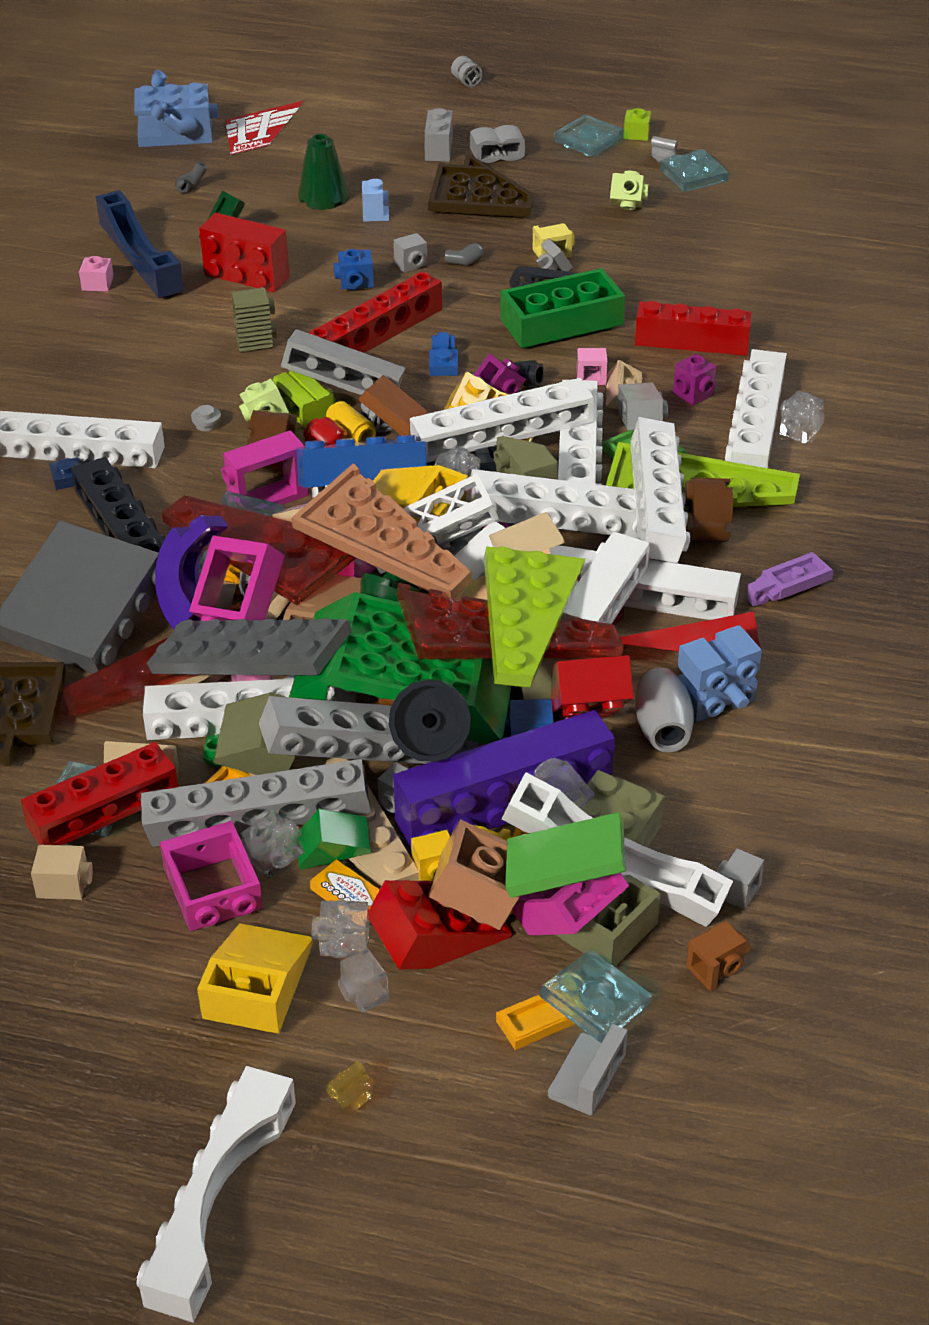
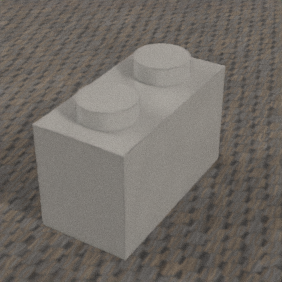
M443 108L428 110L424 133L425 161H450L453 138L452 111Z
M653 382L618 384V413L627 430L635 429L638 417L663 421V418L668 417L667 401L663 400L662 393L658 392Z

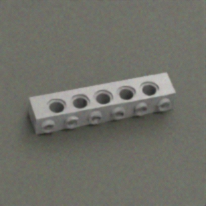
M269 696L259 721L268 754L429 763L417 761L404 754L395 744L388 726L390 705ZM428 713L424 715L422 721L426 727L431 728L433 724L437 723V718L434 714ZM465 740L463 746L453 755L476 748L479 743Z
M362 759L141 793L142 826L152 847L160 846L162 841L231 820L237 833L240 834L305 824L318 809L353 815L371 813L368 782Z

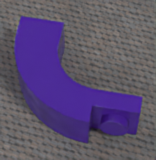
M201 515L195 518L189 527H174L160 548L155 570L156 592L163 614L173 630L177 624L184 620H201V618L190 613L189 609L199 581L200 560L205 550L209 547L212 536H220L228 527L222 516Z

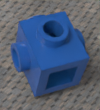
M349 249L338 252V263H333L334 278L340 279L341 290H359L360 288L374 287L373 263L370 249Z

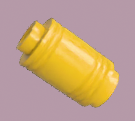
M339 401L328 408L326 417H330L342 426L348 433V439H355V443L367 442V437L376 436L374 424L346 402Z

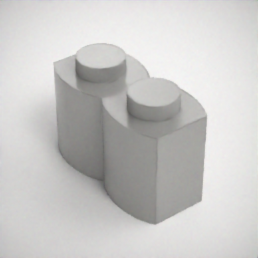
M503 125L495 129L480 127L470 131V149L474 157L482 163H492L500 159L515 161L525 156V139L519 128L513 125Z

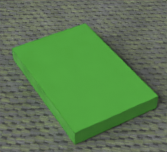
M620 812L507 838L506 890L510 898L626 871L624 824Z

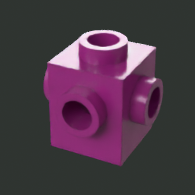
M490 353L474 374V376L481 378L485 383L507 395L517 393L526 380L517 372L520 367L508 358L501 361Z
M694 354L676 363L673 393L692 406L713 396L717 366L698 354Z

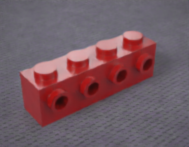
M656 301L639 302L636 317L635 345L747 356L752 312L742 309H717L712 306H687L681 303L673 305L662 304Z
M153 742L21 799L26 826L39 845H64L141 811V793L177 788L176 768L157 742Z

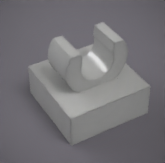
M549 238L541 244L547 253L537 259V263L541 268L552 270L559 268L561 271L567 272L573 268L562 250Z

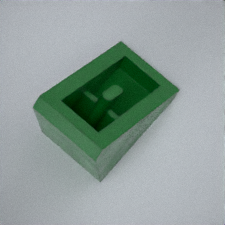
M318 809L296 833L298 867L300 870L332 863L336 859L340 861L372 853L367 817Z

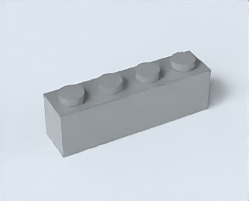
M297 329L287 341L281 363L283 368L362 395L382 375L400 387L405 367Z

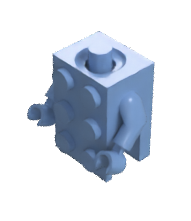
M155 70L152 75V86L145 85L135 88L134 114L138 116L139 147L212 143L211 119L219 118L218 103H209L208 84L196 82L182 86L171 83L167 84L165 83L167 75L160 70Z

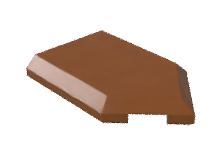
M384 375L367 388L359 398L361 403L400 435H411L410 418L428 414L422 406Z

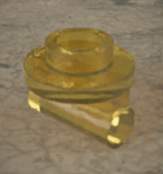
M355 1061L326 1085V1091L332 1098L338 1101L342 1110L350 1105L356 1111L374 1096L369 1088L375 1082L366 1074L363 1064Z

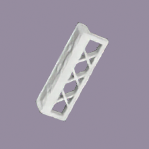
M479 473L403 508L410 516L420 518L417 527L424 533L428 531L432 536L435 535L439 547L499 520ZM475 486L478 487L481 498L470 503L460 500L464 491ZM440 502L451 504L446 514L440 517L431 515L434 505ZM376 567V568L378 569V571L380 572V574L386 572V571H384V570H382V569Z

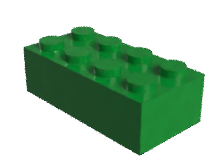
M603 268L500 291V320L521 348L533 347L541 343L559 341L567 337L585 335L589 332L624 325L625 295Z

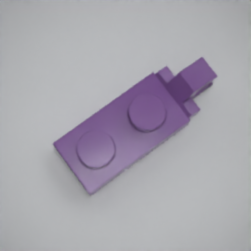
M811 552L762 571L761 576L755 582L748 584L746 600L754 607L766 604L769 599L772 601L783 599L832 580L833 570L815 553Z

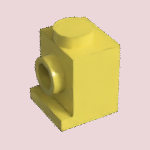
M565 223L543 228L533 226L532 250L538 258L543 254H547L541 244L548 238L562 250L566 258L572 256V246L575 244L573 231L569 230Z

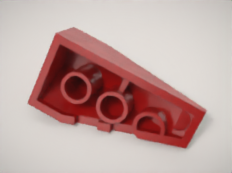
M754 612L619 637L620 644L679 652L680 645L703 637L707 642L715 640L716 633L740 625L761 649Z

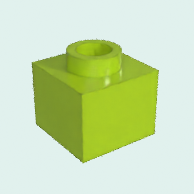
M640 108L626 111L624 139L648 141L651 111H645Z

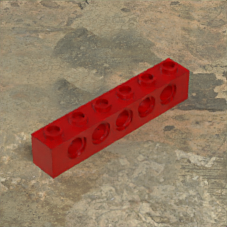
M422 271L308 333L365 353L441 311L442 281Z

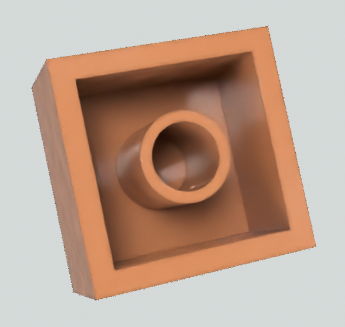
M460 819L441 853L429 898L438 901L445 907L460 911L482 924H488L500 930L520 897L510 898L506 890L507 841Z

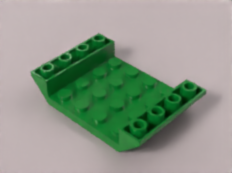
M356 592L315 612L313 620L323 618L347 619L352 632L319 675H295L289 698L326 700L330 686L346 691H356L377 696L381 699L395 700L397 695L413 682L423 679L442 680L455 687L466 700L471 716L470 731L466 740L486 745L503 739L511 685L494 684L489 622Z

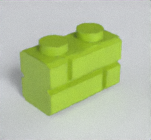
M289 370L288 374L284 372L273 378V382L278 388L288 412L297 415V421L304 428L313 419L326 417L328 408L335 404L333 392L329 388L325 389L322 387L317 379Z

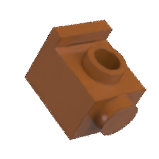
M724 921L689 941L686 966L712 992L717 989V983L720 978L734 975L743 966L744 955L748 954L751 950L749 941L744 934L737 932L727 921Z

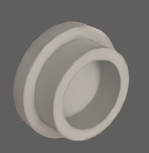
M201 405L192 412L191 419L198 430L211 431L218 427L221 420V412L211 405Z

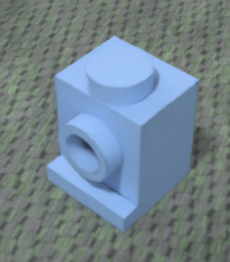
M370 179L362 181L363 222L389 221L388 190H383V180Z

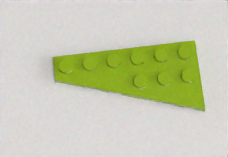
M618 442L606 486L634 489L631 444ZM677 452L678 455H681L679 472L684 476L682 487H685L686 481H689L691 477L730 478L731 482L727 487H732L733 507L794 504L800 474Z
M486 546L484 566L494 684L531 688L545 651L550 645L552 635L557 629L571 592H573L577 579L583 570L586 558L545 554L541 551L513 550L504 546Z

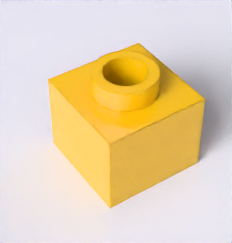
M447 830L411 838L412 860L419 871V881L434 880L441 853L450 838Z

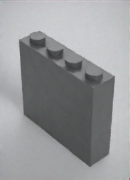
M60 520L0 608L1 641L102 676L106 668L114 662L117 651L124 640L130 637L136 621L147 610L150 599L156 592L155 570L159 553Z

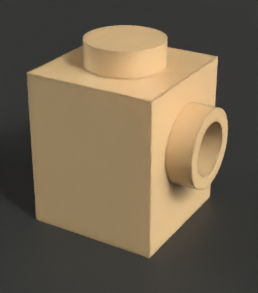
M38 845L31 871L36 897L82 900L85 885L91 884L93 876L92 862H87L84 846Z

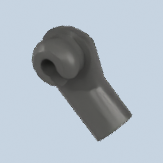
M197 161L191 172L179 176L175 182L178 192L183 194L195 189L207 171L208 166L201 161Z
M472 243L461 251L447 249L445 252V263L470 266L483 256V248L478 243Z

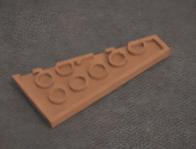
M354 463L291 518L294 529L451 602L472 582L471 571L448 550H442L428 531L424 533L417 527V521L389 495H383L378 491L376 483L370 478L365 479L360 474V469Z

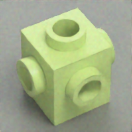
M625 171L624 174L613 173L610 193L611 205L620 206L623 210H635L636 207L642 208V200H647L649 184H644V175H639V172Z
M271 379L263 383H253L244 392L239 394L244 403L239 408L246 422L250 421L253 410L289 413L278 388Z

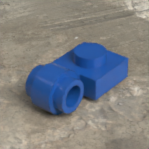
M438 332V335H432V350H429V376H458V349H455V335H449V332Z

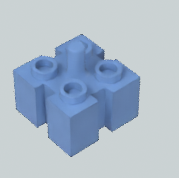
M740 625L716 633L715 640L707 642L703 637L679 646L678 667L684 674L678 677L690 694L695 722L719 715L726 705H729L731 709L737 707L742 709L756 700L758 680L754 676L760 669L762 650Z

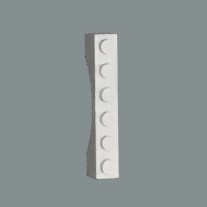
M525 773L502 820L527 833H533L591 819L592 817L576 806L559 789ZM624 837L626 871L621 873L622 876L628 874L661 893V904L707 927L718 915L733 881L700 863L662 854Z
M246 1066L239 1081L234 1080L231 1084L227 1096V1106L222 1115L217 1114L214 1118L210 1130V1140L205 1150L200 1149L196 1154L192 1168L193 1174L188 1184L182 1185L177 1193L174 1204L175 1211L170 1221L164 1222L161 1225L156 1238V1249L151 1259L145 1260L139 1269L137 1286L140 1288L145 1308L194 1323L212 1284L204 1245L207 1219L212 1205L225 1181L235 1169L258 1149L281 1136L296 1104L292 1078Z

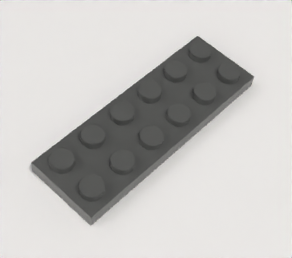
M188 619L175 626L173 633L164 643L157 647L155 654L149 659L147 665L152 674L319 675L352 632V629L347 619H213L210 621H193Z

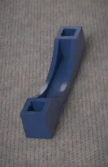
M121 190L96 196L100 225L158 298L170 297L175 293L184 291L180 262L170 250L160 252L151 244L135 216L130 201Z

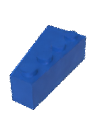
M398 435L397 439L385 440V437H367V442L355 443V439H336V444L324 445L322 440L305 441V447L296 448L298 485L305 488L329 485L353 463L360 469V474L365 479L370 478L372 481L381 470L426 466L425 441L415 440V435Z

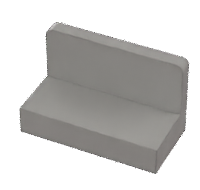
M612 1024L604 1040L581 1033L550 1085L548 1098L592 1116L626 1055L628 1030Z

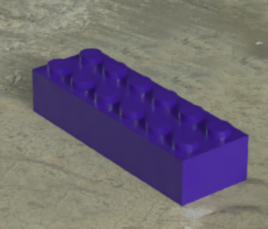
M596 710L476 747L440 761L429 762L393 774L395 825L410 852L411 838L447 830L451 836L460 819L471 825L485 827L488 830L501 827L508 823L502 820V817L525 773L559 789L572 802L576 801L597 770L610 775L613 774L615 738Z

